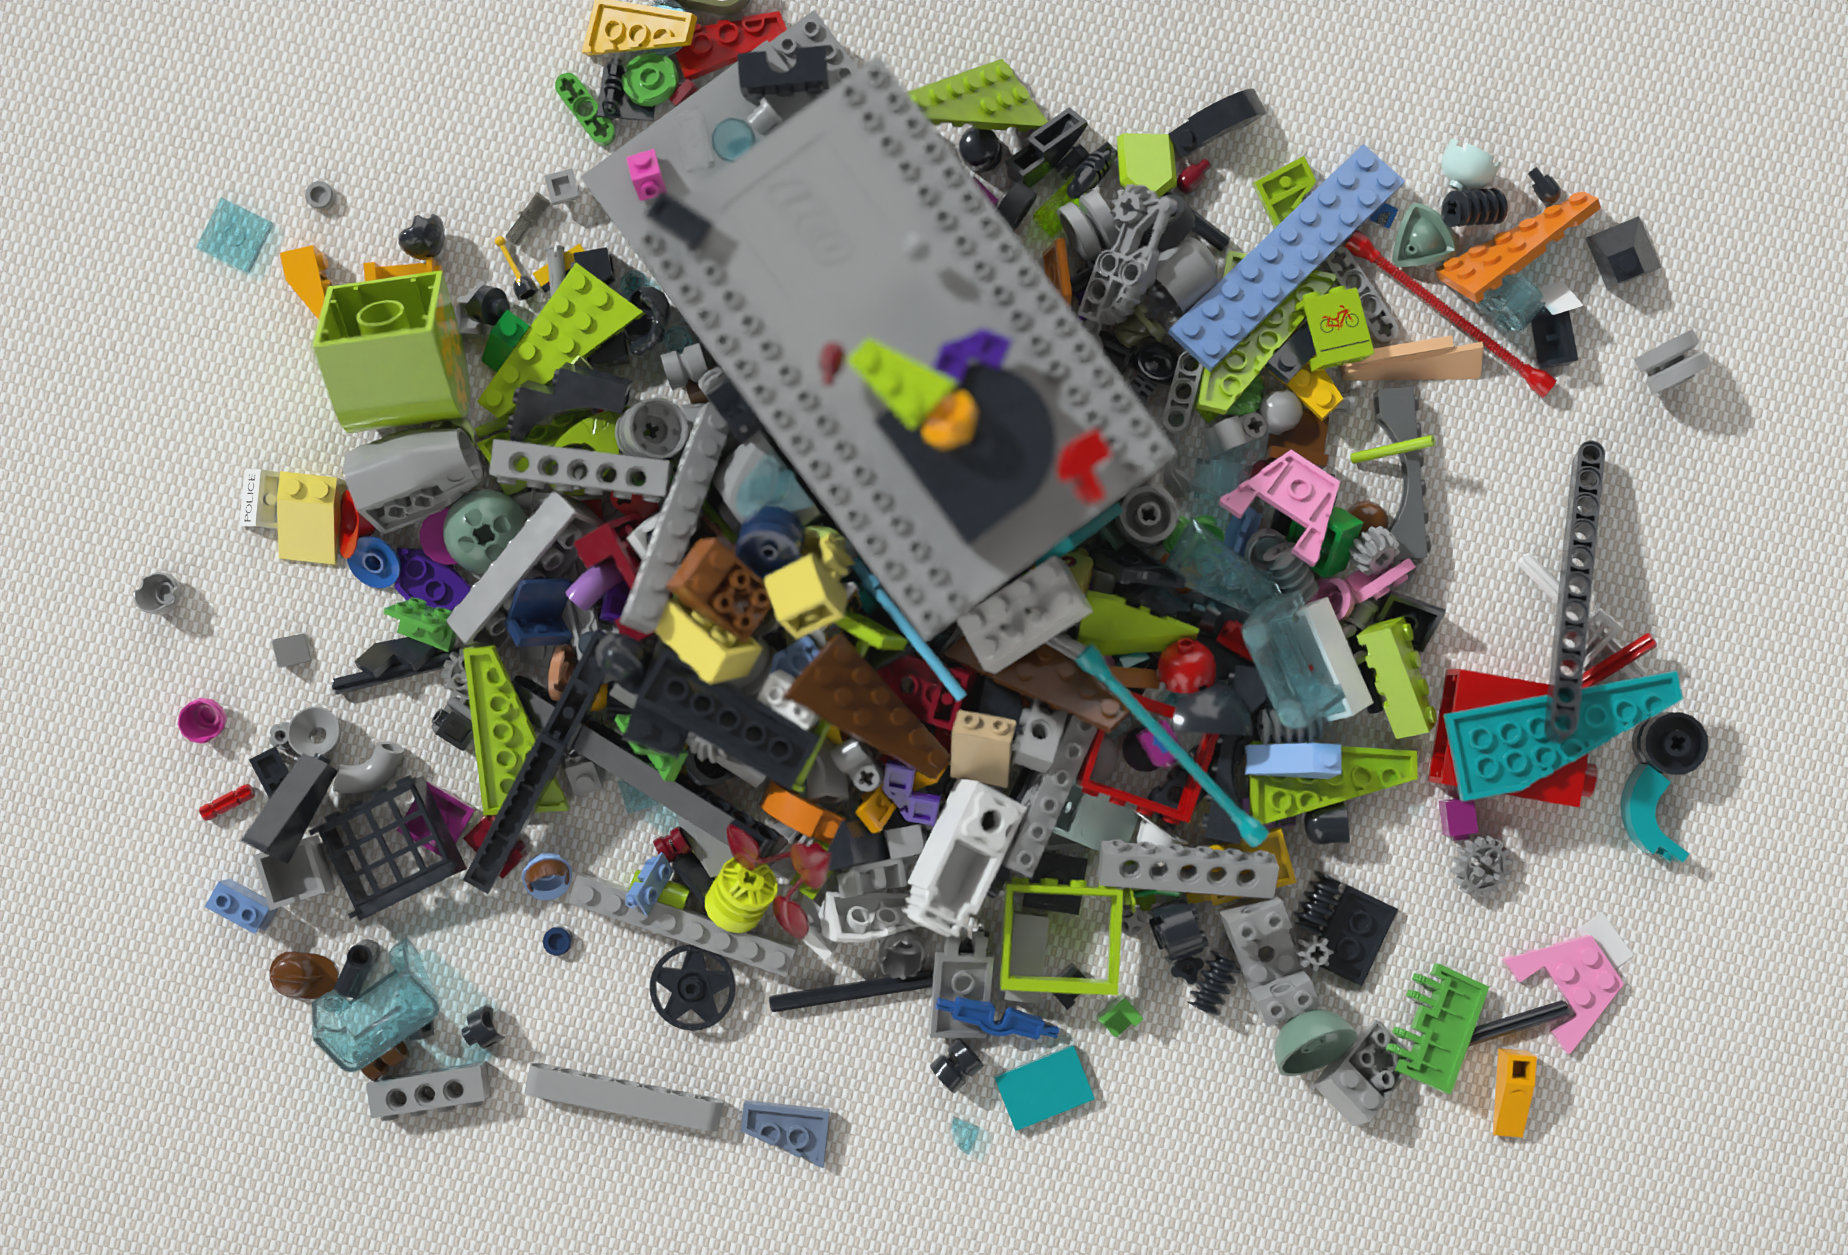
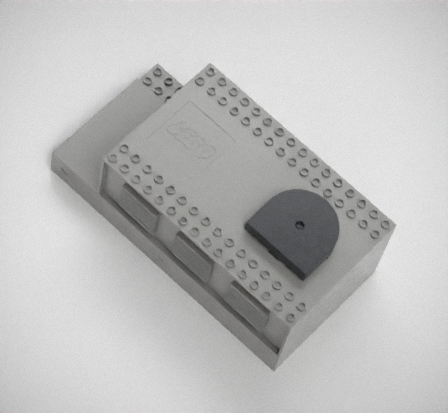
M813 10L771 42L766 40L751 52L766 51L770 68L776 72H786L796 62L795 48L825 45L829 89L823 90L820 94H807L806 91L794 92V95L790 97H779L777 94L765 95V99L778 112L783 121L780 124H774L761 135L747 118L761 105L760 101L762 99L751 100L748 97L742 96L739 84L738 62H736L583 174L581 179L720 368L723 369L743 397L753 407L759 419L765 425V429L842 533L855 547L872 573L880 580L885 591L927 644L956 623V619L972 610L994 592H998L1033 566L1036 560L1067 536L1108 509L1133 489L1138 488L1152 478L1176 454V451L880 55L858 69L816 11ZM654 149L667 193L713 222L714 227L697 251L644 216V213L656 197L643 201L639 200L631 180L626 157ZM911 234L920 238L931 250L926 255V261L918 260L916 263L911 261L901 251L905 247L902 244V239L906 240ZM985 328L1013 340L1001 371L983 363L970 360L959 388L955 387L948 394L964 393L974 403L976 410L972 435L965 442H959L949 447H937L925 438L924 424L927 416L915 429L911 428L846 361L867 338H871L930 369L942 344L970 335L979 329ZM838 342L846 350V360L841 374L835 377L834 386L829 387L821 384L823 372L819 370V359L825 344ZM1098 428L1113 455L1092 468L1107 497L1097 503L1086 504L1085 501H1081L1076 495L1073 488L1074 480L1060 482L1057 462L1062 449L1067 443L1089 430Z

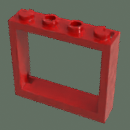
M1128 691L1138 701V704L1140 703L1144 707L1143 709L1174 720L1176 707ZM1097 728L1075 784L1083 787L1082 793L1098 798L1099 793L1110 796L1108 802L1125 807L1126 802L1137 805L1135 810L1137 812L1152 816L1153 811L1164 814L1162 820L1179 825L1180 820L1189 823L1202 787L1201 783H1198L1196 778L1190 773L1177 809L1089 779L1105 734L1104 730ZM1203 733L1193 761L1200 766V769L1205 774L1219 734Z

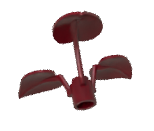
M732 824L727 825V840L730 852L736 862L744 868L754 870L757 867V863L765 864L791 857L793 867L801 877L786 894L785 898L780 895L774 898L773 911L778 923L786 932L797 939L804 940L809 932V920L803 908L798 903L792 901V896L803 882L813 889L823 886L827 878L831 854L827 853L817 842L810 845L795 843L791 847V852L762 858L760 857L758 844L749 834Z

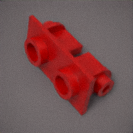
M1230 619L1225 621L1216 642L1262 670H1266L1270 659L1278 651V648L1274 646L1275 643L1268 641L1259 634L1255 638L1251 637L1252 630L1239 623L1236 619L1234 621Z

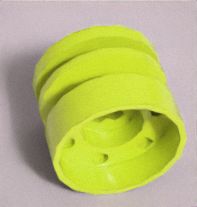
M734 857L726 861L705 896V909L709 918L717 926L728 932L743 933L756 927L778 892V881L774 872L766 863H757V867L754 870H748L737 863Z

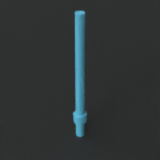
M858 557L853 560L855 564L850 565V567L862 581L861 586L868 594L872 593L955 699L960 701L967 693L880 586L882 583L875 574L871 575Z

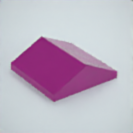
M426 781L456 844L476 809L455 794ZM415 800L405 816L419 810ZM422 815L406 823L415 842L431 835ZM398 827L396 831L402 834L400 827ZM434 840L422 845L442 857Z

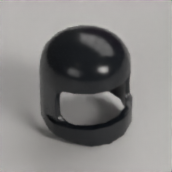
M970 127L961 135L959 152L964 164L970 170L987 172L998 166L1003 156L1002 145L993 130L973 129V127Z
M1344 801L1305 813L1304 829L1312 843L1317 845L1330 843L1350 844L1349 822Z

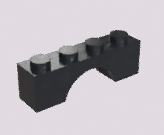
M607 247L573 253L575 262L570 263L571 269L577 263L607 286L616 281L612 254ZM623 332L612 336L601 344L598 350L587 357V361L592 362L596 369L629 364L627 341Z

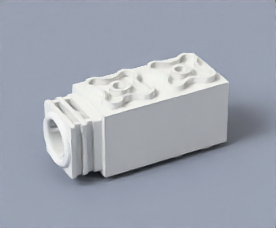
M957 778L907 882L912 885L910 891L912 894L910 898L906 899V907H902L901 911L906 913L907 917L912 921L943 936L950 937L953 935L959 937L960 933L958 932L965 925L963 923L964 919L968 918L970 913L977 914L1027 807L980 782Z

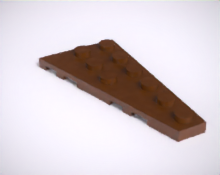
M841 633L835 634L780 697L802 707V710L826 720L828 724L859 741L874 746L881 753L898 759L905 766L929 779H936L951 760V755Z
M965 635L943 653V660L947 662H956L965 666L966 670L977 674L978 672L992 678L999 685L1031 699H1040L1049 703V707L1056 710H1065L1076 715L1077 719L1108 733H1111L1131 713L1129 707H1126L1118 697L1090 673L1084 671L1075 660L1046 643L1041 644L996 674L983 669Z

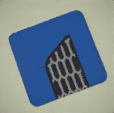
M1384 203L1370 217V221L1389 229L1398 209Z

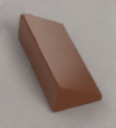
M1107 666L1112 671V676L1123 687L1160 688L1156 670ZM1096 676L1094 677L1102 685H1106L1104 682H1101Z

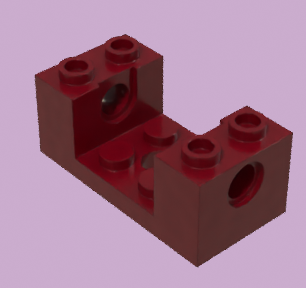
M639 512L608 522L573 542L586 568L595 566L607 558H614L619 571L623 574L630 587V592L632 591L642 560L628 542L627 537L643 522ZM670 591L667 599L675 598ZM621 617L614 620L619 633L626 634L639 641L656 634L654 630L645 634L620 623Z
M908 654L876 672L919 720L953 731L958 711L970 712L981 675L978 672L977 674L966 670L965 666L955 663L945 666L967 693L964 698L957 701L923 658ZM905 677H910L915 682V689L912 693L906 692L902 687Z

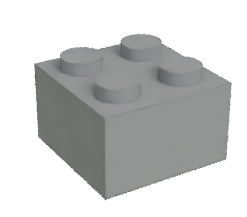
M319 835L301 839L289 864L262 852L253 855L270 910L335 889Z

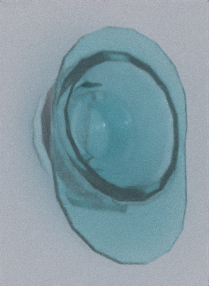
M773 455L763 456L757 466L740 485L736 497L738 513L748 518L758 513L764 505L782 502L786 498L789 487L795 479L794 473L778 465Z

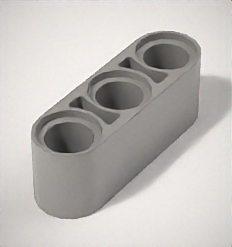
M1188 351L1181 354L1178 359L1163 415L1164 425L1175 435L1186 433L1191 426L1204 372V366L1199 363L1198 369L1193 372L1185 370V363L1189 359H1195ZM1183 386H1188L1192 388L1191 396L1185 400L1179 399L1177 397L1178 390ZM1174 414H1182L1185 417L1184 423L1179 427H1172L1170 425V419Z

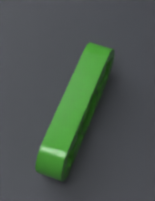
M563 73L558 76L555 81V89L569 110L597 145H610L616 137L615 127L609 118L597 117L598 104L576 75ZM567 81L569 84H573V89L578 95L575 100L570 92L565 90L563 84ZM582 103H591L593 105V112L589 116L583 117L578 114V108ZM596 119L602 128L609 127L606 130L608 134L606 137L598 135V130L593 124Z

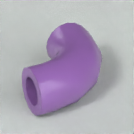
M607 558L587 570L565 593L578 607L588 611L602 595L624 581L625 578L619 571L616 560L614 558Z

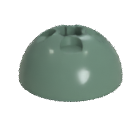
M495 490L472 491L459 498L449 509L443 525L444 543L451 557L460 566L474 573L485 574L491 563L497 560L506 549L507 544L516 537L528 519L521 506L510 496Z
M1312 1009L1290 1018L1280 1029L1275 1041L1274 1056L1279 1073L1284 1076H1298L1332 1063L1355 1044L1357 1033L1344 1018L1328 1010Z

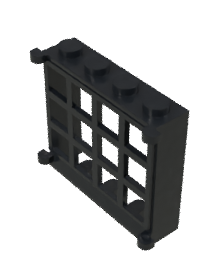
M411 775L401 778L395 782L397 787L388 790L387 787L377 790L371 794L373 799L365 803L363 799L358 800L347 806L349 811L340 814L339 811L334 812L323 818L325 823L308 830L310 836L319 833L355 910L348 913L349 919L356 916L359 921L366 919L467 869L424 776L412 778ZM411 790L419 810L402 817L394 798ZM388 802L396 821L380 829L371 809ZM364 813L373 833L357 840L348 821ZM422 815L431 835L414 842L406 823ZM342 825L350 842L347 846H344L336 830V827ZM400 827L408 846L391 853L383 834ZM376 838L385 857L368 865L360 845ZM434 840L443 859L426 867L418 847ZM352 849L362 867L358 871L355 870L347 853ZM411 851L420 871L403 879L394 859ZM388 863L397 882L380 890L371 870ZM363 874L366 875L374 892L369 896L359 878Z

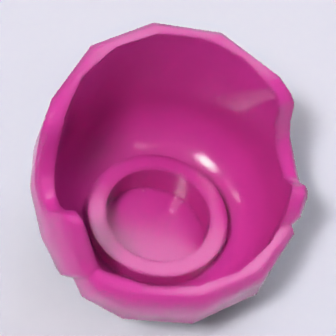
M198 698L188 703L180 711L177 725L181 734L186 739L203 744L222 733L227 723V715L223 707L215 700Z

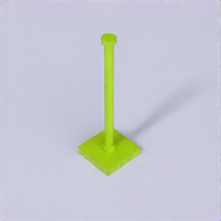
M844 612V617L833 622L857 636L859 640L855 649L863 658L869 645L882 649L903 650L908 639L861 613ZM822 718L815 731L822 737L792 787L793 790L798 792L804 791L805 779L831 727Z

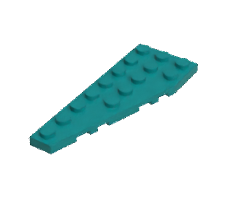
M1678 671L1582 688L1577 729L1563 743L1551 742L1544 734L1547 695L1444 714L1460 800L1467 801L1523 790L1530 786L1531 783L1550 775L1563 765L1573 762L1607 743L1613 737L1632 729L1638 723L1682 701L1683 696ZM1557 694L1561 702L1570 703L1566 695ZM1555 722L1558 730L1567 731L1566 726L1562 722Z

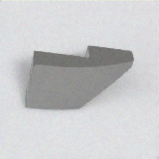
M479 281L476 284L477 287L466 296L461 295L456 299L458 305L455 308V315L462 338L483 339L484 324L472 321L467 316L465 305L482 285H486L484 281Z

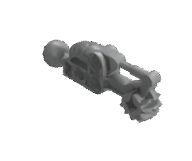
M1141 184L1126 185L1125 190H1117L1119 198L1111 200L1115 205V209L1110 214L1115 217L1113 224H1115L1120 233L1114 247L1111 250L1103 251L1098 256L1078 311V315L1087 318L1084 330L1102 353L1104 345L1099 336L1102 324L1113 326L1116 321L1119 323L1124 322L1127 319V315L1134 313L1135 305L1141 303V294H1145L1146 289L1155 282V268L1160 256L1156 248L1162 233L1165 231L1170 214L1176 212L1178 207L1174 199L1168 197L1158 199L1155 191L1149 190L1147 186ZM1136 209L1145 211L1148 215L1136 212ZM1155 222L1148 247L1138 250L1144 232Z

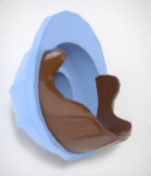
M542 852L530 858L522 874L523 884L528 893L540 900H552L560 897L567 892L572 879L570 864L567 860L562 859L558 853Z

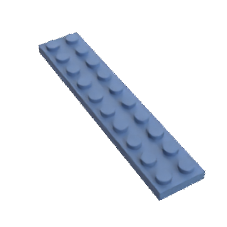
M1363 144L1169 329L1168 334L1211 372L1403 186L1405 180Z

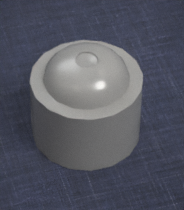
M1188 236L1172 247L1158 250L1160 256L1155 268L1156 279L1153 285L1147 288L1149 293L1177 318H1182L1218 283L1215 275L1217 265L1214 256L1201 241Z

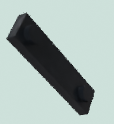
M1308 320L1265 365L1267 369L1286 385L1316 354Z

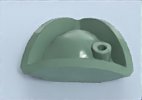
M1420 203L1411 204L1402 219L1396 237L1392 262L1397 267H1410L1436 263L1457 255L1459 249L1455 233L1451 227L1443 222L1442 216L1434 209Z

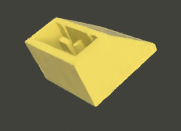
M812 554L765 577L764 582L777 619L796 639L844 617L848 592Z

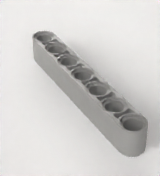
M530 1063L524 1091L525 1094L533 1097L713 1132L719 1129L724 1103L723 1100L715 1097L543 1063Z

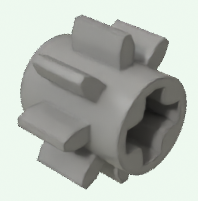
M1310 933L1308 940H1298L1300 943L1299 950L1294 951V954L1301 956L1302 960L1299 963L1301 966L1307 967L1310 964L1312 970L1318 971V965H1329L1327 960L1329 955L1333 954V951L1326 948L1327 939L1322 937L1317 941V936ZM1315 948H1317V952L1313 953L1311 957L1310 952H1314Z

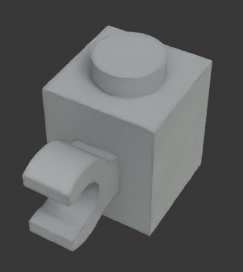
M920 824L883 830L888 858H902L906 877H908L907 866L910 864L916 866L918 861L913 855L921 854L927 843L925 829L921 830Z

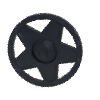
M691 944L681 945L667 952L654 967L650 978V996L656 1011L666 1022L683 1030L696 1031L715 1025L728 1013L735 998L736 981L728 961L720 954ZM687 951L681 969L663 966L672 956ZM703 953L715 958L725 971L707 970ZM657 982L672 993L665 1009L662 1007L657 995ZM729 987L727 1002L719 1013L713 995ZM692 1009L705 1022L687 1023L677 1019Z

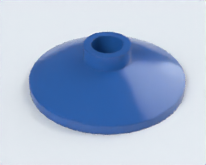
M373 536L359 537L354 554L351 558L347 559L348 566L353 575L365 585L373 588L391 586L398 579L401 572L400 560L395 550L385 541Z

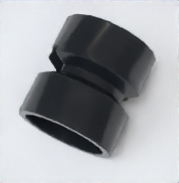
M960 1038L947 1049L948 1054L946 1056L940 1055L930 1064L933 1073L954 1094L966 1084L967 1076L973 1077L984 1067V1064L975 1052Z

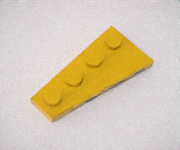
M595 0L582 53L590 56L691 45L697 16L693 13L616 0Z
M1298 327L1286 340V342L1299 330ZM1309 362L1287 385L1273 374L1321 421L1343 402V397L1326 370L1311 372Z

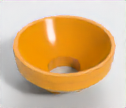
M957 392L947 395L928 414L924 424L925 438L937 447H949L959 442H965L972 435V428L975 424L976 410L974 403L964 393Z

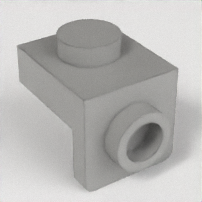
M575 750L566 754L565 771L575 796L603 789V782L596 763Z

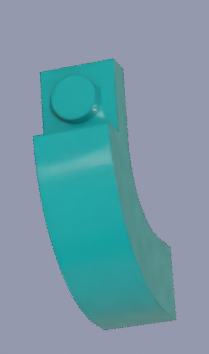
M1638 764L1627 779L1622 791L1620 809L1624 828L1632 842L1643 853L1653 855L1656 852L1659 857L1669 863L1672 861L1684 863L1690 853L1661 831L1655 815L1657 802L1671 781L1650 765Z

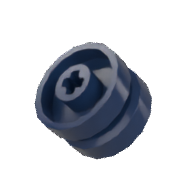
M764 506L756 508L746 515L742 523L740 536L735 548V557L764 582L766 576L801 560L805 543V528L801 520L793 512L782 507Z

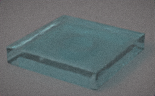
M221 197L196 248L250 274L274 223Z

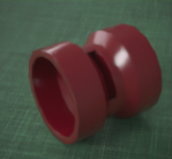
M679 826L670 830L669 835L665 837L660 836L653 840L658 854L663 852L669 864L675 861L676 856L680 854L685 855L692 851L690 843Z

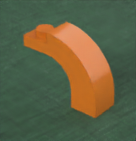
M770 779L759 803L765 812L778 821L806 836H813L828 844H831L841 821L847 819L808 801L796 790H790L773 779Z

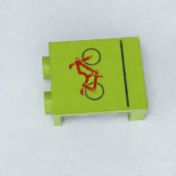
M1339 286L1330 289L1329 293L1320 295L1319 291L1303 295V300L1294 306L1295 312L1305 310L1317 356L1309 360L1311 372L1363 361L1375 354L1357 287L1346 290L1345 286Z

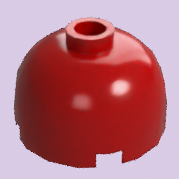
M1187 638L1180 639L1167 646L1159 657L1158 682L1160 684L1161 682L1165 683L1166 689L1171 692L1181 694L1194 693L1199 691V687L1207 684V688L1212 686L1216 680L1214 656L1205 645Z

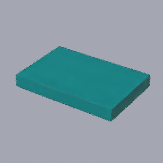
M1118 503L1113 504L1036 560L1035 566L1039 567L1054 556L1060 559L1111 522L1124 510Z
M1073 1044L994 1076L1015 1131L1095 1100Z

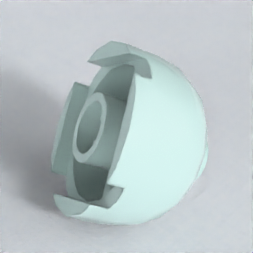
M1450 139L1442 156L1441 165L1444 175L1451 180L1449 186L1455 190H1466V188L1482 189L1490 184L1499 171L1501 162L1498 161L1493 164L1494 157L1489 153L1468 143H1465L1463 147L1456 146L1458 140Z

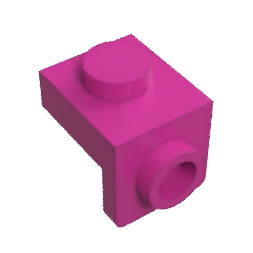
M654 149L626 157L631 180L640 201L656 197L661 189L667 192Z

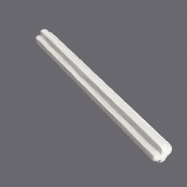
M1527 553L1523 555L1517 562L1518 566L1557 604L1559 582L1532 554ZM1566 612L1572 620H1578L1574 613ZM1598 621L1587 632L1588 636L1600 625ZM1604 629L1594 642L1598 644L1608 631ZM1613 638L1603 651L1608 656H1611L1624 647ZM1637 660L1622 668L1631 679L1643 677L1647 674V670Z

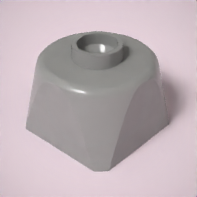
M761 430L753 434L715 468L712 475L713 483L723 499L716 507L738 537L740 536V529L746 515L759 507L777 506L789 510L801 520L804 528L816 526L829 517L826 509L774 439Z

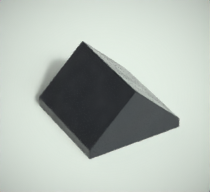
M1391 590L1380 598L1378 604L1380 609L1378 612H1375L1372 624L1404 616L1406 624L1409 623L1413 631V640H1411L1413 649L1423 653L1443 619L1446 609Z
M860 818L842 820L827 850V853L831 854L828 872L889 859L883 830L872 833Z

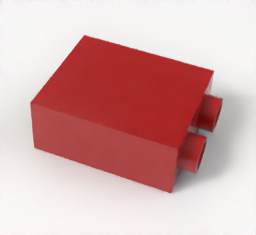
M1446 669L1428 781L1458 787L1444 714L1547 695L1549 684L1465 669ZM1587 753L1575 761L1556 769L1550 775L1531 783L1525 789L1504 793L1503 795L1580 808L1581 798L1591 797L1595 790L1597 767L1595 764L1587 762L1589 755Z

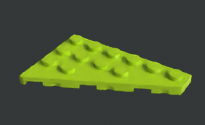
M1228 250L1222 278L1248 254ZM1315 270L1211 372L1204 367L1196 408L1225 415L1265 367L1271 357L1306 318L1305 310L1295 312L1294 306L1303 300L1302 296L1315 291H1319L1320 295L1326 294L1334 284L1336 275Z

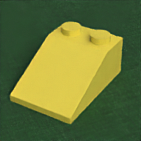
M280 471L277 493L278 550L280 559L337 565L341 497L346 490L345 480L337 477Z

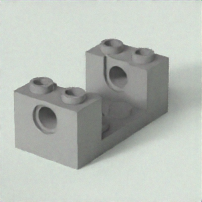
M1276 893L1274 899L1249 897L1218 910L1254 1008L1266 1027L1321 1006L1311 979L1299 964L1298 955L1294 954L1296 950L1288 931L1292 926L1284 904ZM1263 946L1272 947L1271 955L1265 959L1259 958V949Z

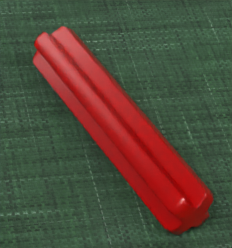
M1649 633L1644 634L1583 673L1582 688L1595 686L1656 648L1657 643L1653 636Z

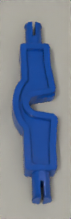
M958 996L955 1001L938 997L935 1004L936 1010L950 1012L954 1020L979 1025L983 1031L994 1036L1016 1034L1037 1040L1040 1038V1035L1056 1039L1058 1037L1057 1034H1059L1058 1026L1044 1024L1042 1017L1028 1014L1012 1007L1006 1009L1000 1020L994 1021L996 1008L991 1002L971 1000Z

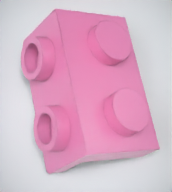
M1410 558L1393 568L1389 564L1387 570L1382 569L1378 575L1373 573L1367 576L1358 570L1345 578L1344 581L1360 604L1372 595L1377 600L1391 591L1388 587L1389 584H1392L1395 588L1409 579L1406 573L1414 569L1415 566Z

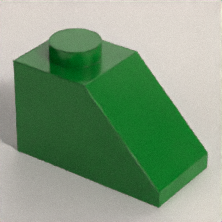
M507 309L490 331L481 361L495 372H498L530 326Z

